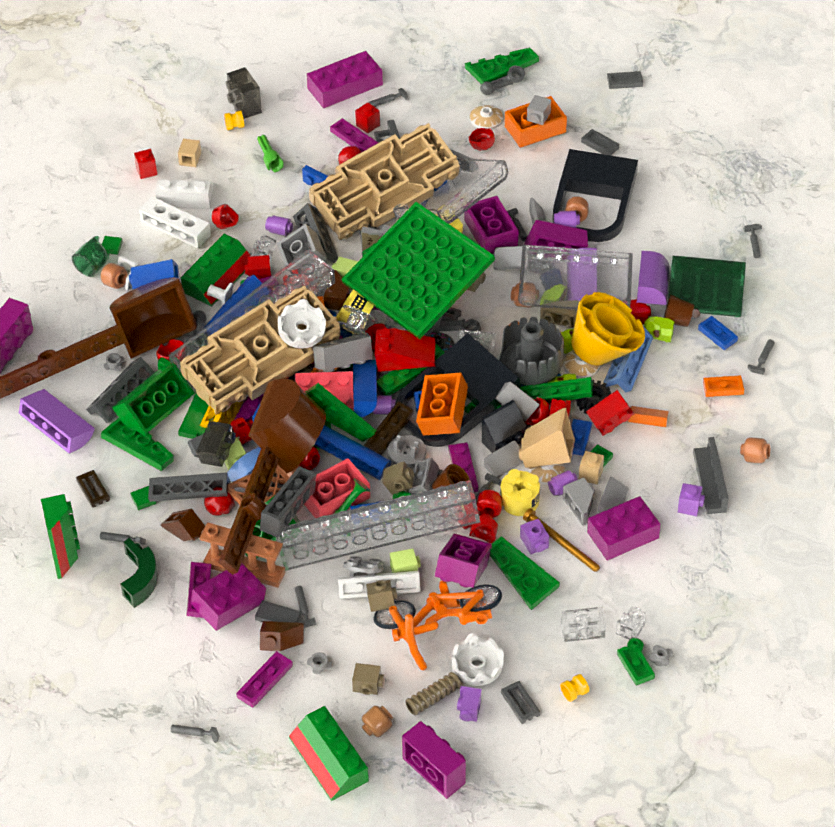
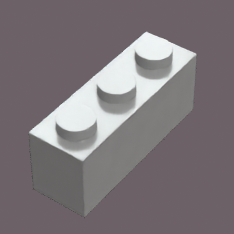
M358 334L314 345L315 368L321 369L323 372H333L334 368L337 367L348 368L353 363H366V360L373 359L371 336Z

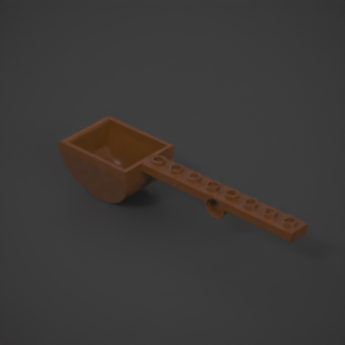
M176 277L156 280L120 296L109 307L116 323L115 326L59 351L46 350L38 355V360L0 376V399L119 345L124 344L130 358H133L169 342L170 339L178 338L196 330L197 323L180 280Z
M276 379L269 382L248 435L261 450L219 559V563L232 575L238 573L256 522L261 519V512L267 506L264 500L277 465L286 473L292 472L309 453L326 421V412L295 381L290 379Z

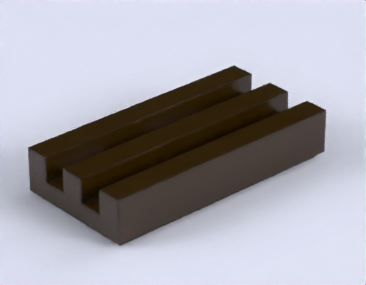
M94 470L76 477L78 485L92 508L96 507L95 504L97 503L99 505L103 504L104 500L106 502L110 501L107 491ZM90 476H92L94 482L96 483L97 487L102 493V496H99V494L97 493L95 487L89 479ZM82 479L86 481L95 499L92 498Z

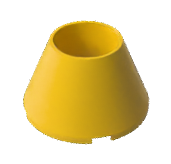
M594 292L592 295L586 294L578 304L571 340L572 348L583 361L591 365L601 366L638 350L645 340L643 325L640 319L636 320L631 314L632 309L616 297L602 292Z

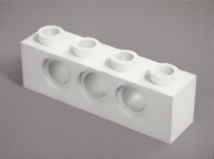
M151 197L139 209L142 223L198 249L211 236L210 223L157 198Z

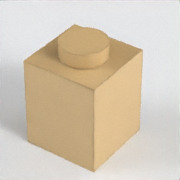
M183 138L178 150L179 165L196 167L201 155L200 140Z
M585 451L579 466V479L584 477L587 482L598 485L603 472L604 455Z

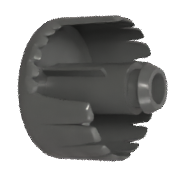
M523 317L520 319L519 325L518 321L515 320L511 322L510 326L507 325L504 328L499 361L519 377L520 384L529 386L547 383L560 373L563 366L564 338L561 331L553 323H550L549 326L548 321L543 318L538 323L536 317H531L527 323V318Z

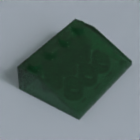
M673 255L668 299L670 295H675L694 304V309H698L701 314L741 317L746 262Z

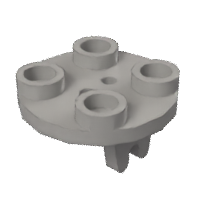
M397 435V438L393 439L388 446V459L394 464L404 461L408 467L414 469L415 463L425 458V444L415 436Z
M350 556V560L344 562V568L350 570V576H356L357 572L374 575L384 571V566L381 564L382 560L380 559L364 561L361 557Z

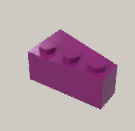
M535 220L524 242V246H528L531 253L545 257L559 256V259L567 258L572 251L588 247L587 230Z

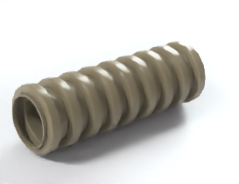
M450 672L443 679L440 678L438 682H433L432 685L427 686V689L424 688L422 692L419 691L416 695H412L411 699L407 698L406 706L410 713L416 716L419 712H423L424 708L427 709L429 705L432 706L435 702H439L440 699H444L445 695L449 696L451 692L453 693L456 689H460L461 681L455 673Z

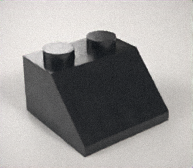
M514 400L482 417L481 442L491 453L514 440L517 444H520L521 439L524 438L527 426Z

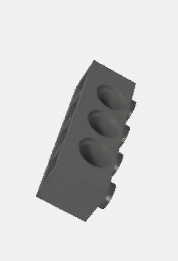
M300 466L296 469L261 512L260 531L277 538L314 493L317 473Z

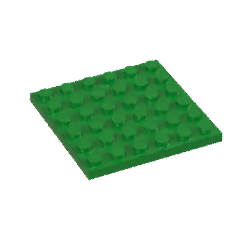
M415 202L341 281L350 289L357 291L369 303L415 337L421 339L496 259L493 254L421 204Z

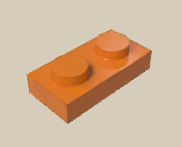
M741 375L703 378L706 397L744 395Z

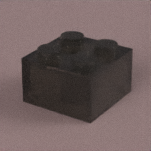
M246 67L227 73V81L225 82L228 89L227 99L230 104L234 105L235 111H242L243 119L262 113L260 87Z

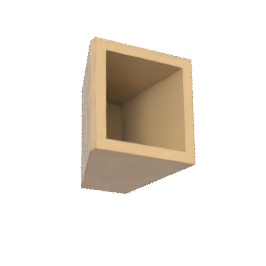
M562 408L525 430L524 438L521 439L522 447L519 449V458L521 461L523 460L525 468L571 462L575 437L566 408Z

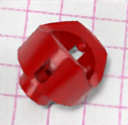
M222 204L213 209L212 222L217 228L227 229L238 223L239 215L229 205Z
M242 417L231 421L230 434L232 438L240 436L239 441L241 445L252 441L248 435L253 421H245Z
M489 514L475 517L472 520L469 536L482 539L491 544L496 539L498 523Z

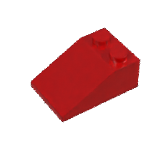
M397 328L376 330L375 359L378 372L435 366V338L424 335L421 339H418L409 331Z

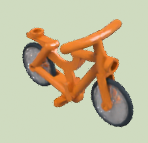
M440 581L439 588L441 594L430 593L426 600L427 604L416 616V609L412 603L399 600L394 601L395 606H391L389 609L376 611L373 617L374 623L380 628L392 629L394 642L400 641L403 638L408 643L411 655L419 669L426 670L427 664L418 650L415 635L436 630L439 627L437 621L447 616L459 617L462 625L475 621L478 624H485L488 619L492 618L491 609L496 607L502 599V592L498 587L484 584L474 586V588H470L465 592L450 593L447 582ZM432 609L437 612L436 614L427 618L424 625L417 626L432 611Z

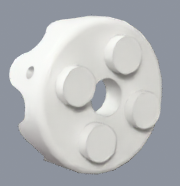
M305 299L299 300L294 305H287L281 316H278L279 335L286 344L294 348L312 347L319 343L325 334L326 319L322 310L312 307ZM299 324H304L307 326V328L304 330H299L297 326Z
M471 633L463 642L457 643L451 656L453 673L458 676L460 681L468 685L483 686L490 684L502 672L503 649L499 648L493 639L482 640L478 634ZM480 660L483 664L475 666L472 662Z

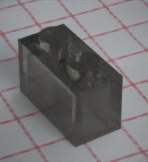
M209 421L196 451L201 464L223 467L225 460L229 457L230 447L236 439V434L231 424Z

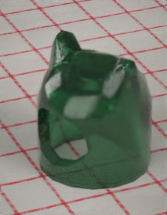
M94 236L73 254L72 263L81 274L93 277L105 265L110 255L99 242V236Z

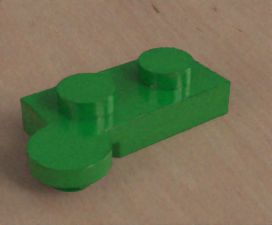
M632 638L628 641L627 647L617 649V655L637 686L655 679V673L642 653L643 641L638 638Z

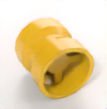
M236 111L235 114H224L227 130H232L234 127L244 128L242 111Z
M581 674L575 675L571 681L566 680L560 684L561 691L569 702L577 699L578 695H585L589 692L588 683Z

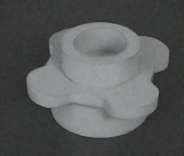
M111 353L106 357L104 368L106 370L120 371L125 359L117 353Z
M655 645L649 660L657 666H667L673 651L669 648L665 649L660 645Z
M315 653L307 660V664L313 668L314 674H320L321 671L328 670L332 666L331 662L327 660L325 653Z

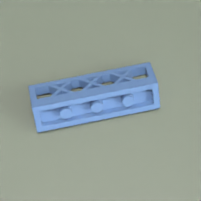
M645 328V340L638 350L612 361L603 382L606 383V387L618 384L625 393L632 390L653 340V337Z

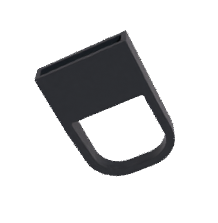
M569 149L553 205V223L554 213L562 210L568 191L618 199L621 202L617 218L611 226L600 230L576 227L587 230V238L590 242H604L615 238L622 231L638 172V160Z
M468 333L435 360V366L427 367L405 386L396 399V403L399 401L406 405L414 397L415 391H422L425 375L462 373L468 386L466 397L476 407L462 418L460 433L423 435L421 430L409 420L404 428L412 436L421 439L425 445L442 447L456 442L481 423L483 416L496 410L501 405L495 398L505 383L511 382L518 388H521L519 377Z

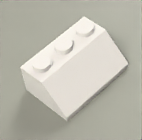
M158 179L155 194L157 199L177 208L210 209L214 182Z

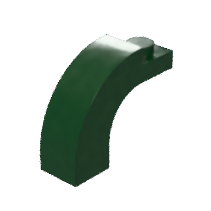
M128 538L123 542L125 554L136 564L138 569L120 585L122 596L135 608L152 594L157 584L158 574L155 556L150 547L147 546L142 549L139 543H134L131 538Z

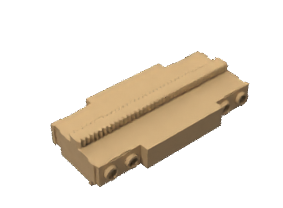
M429 123L424 126L420 125L415 131L410 134H404L400 139L394 134L336 166L335 175L332 174L325 181L311 186L309 189L310 202L313 206H316L325 224L330 226L332 231L338 235L339 241L344 238H350L355 231L362 230L363 227H368L369 224L372 227H379L407 211L415 202L420 204L432 197L434 188H438L446 180H453L458 176L460 165L457 156L451 152L438 132L430 128L431 125Z
M305 285L294 289L285 298L278 299L275 304L268 299L207 337V346H202L196 353L186 356L180 362L182 376L196 389V394L209 407L211 406L214 409L216 415L227 411L235 402L243 401L247 395L251 400L256 399L265 393L269 382L276 379H287L314 362L313 346L303 349L294 348L286 344L279 335L278 316H281L287 305H294L299 300L305 299L312 307L322 310L326 319V330L323 338L316 345L339 339L340 326L337 318L333 317L315 294L309 291V289L307 290ZM299 324L297 328L299 330H304L307 328V326L304 324Z

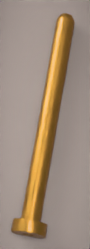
M532 508L525 512L523 515L524 521L528 523L539 519L553 540L594 572L599 571L600 567L596 562L538 518Z

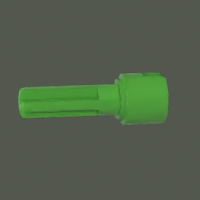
M266 135L258 136L257 140L264 153L263 161L269 171L272 169L273 172L280 171L284 165L280 154L272 149Z

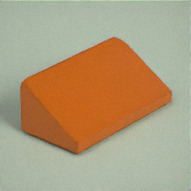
M636 406L630 407L634 415L630 417L628 422L666 427L669 411Z

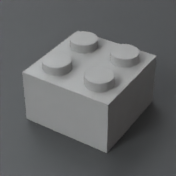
M304 224L277 243L285 267L290 273L291 269L297 268V274L301 275L304 268L311 271L327 260L318 234L307 224Z

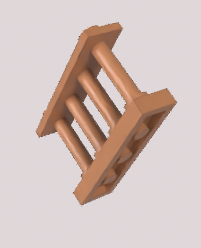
M207 522L200 540L210 543L211 547L203 563L211 564V569L224 572L226 569L219 563L223 551L219 549V546H225L231 529ZM255 535L251 536L245 552L248 554V557L244 556L242 563L261 583L279 587L286 572L285 567L275 565V561L283 547V543ZM256 556L267 559V562L256 560Z

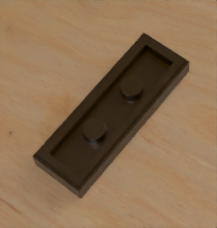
M398 401L378 426L375 434L367 440L364 446L382 455L390 442L396 438L413 416L414 410Z

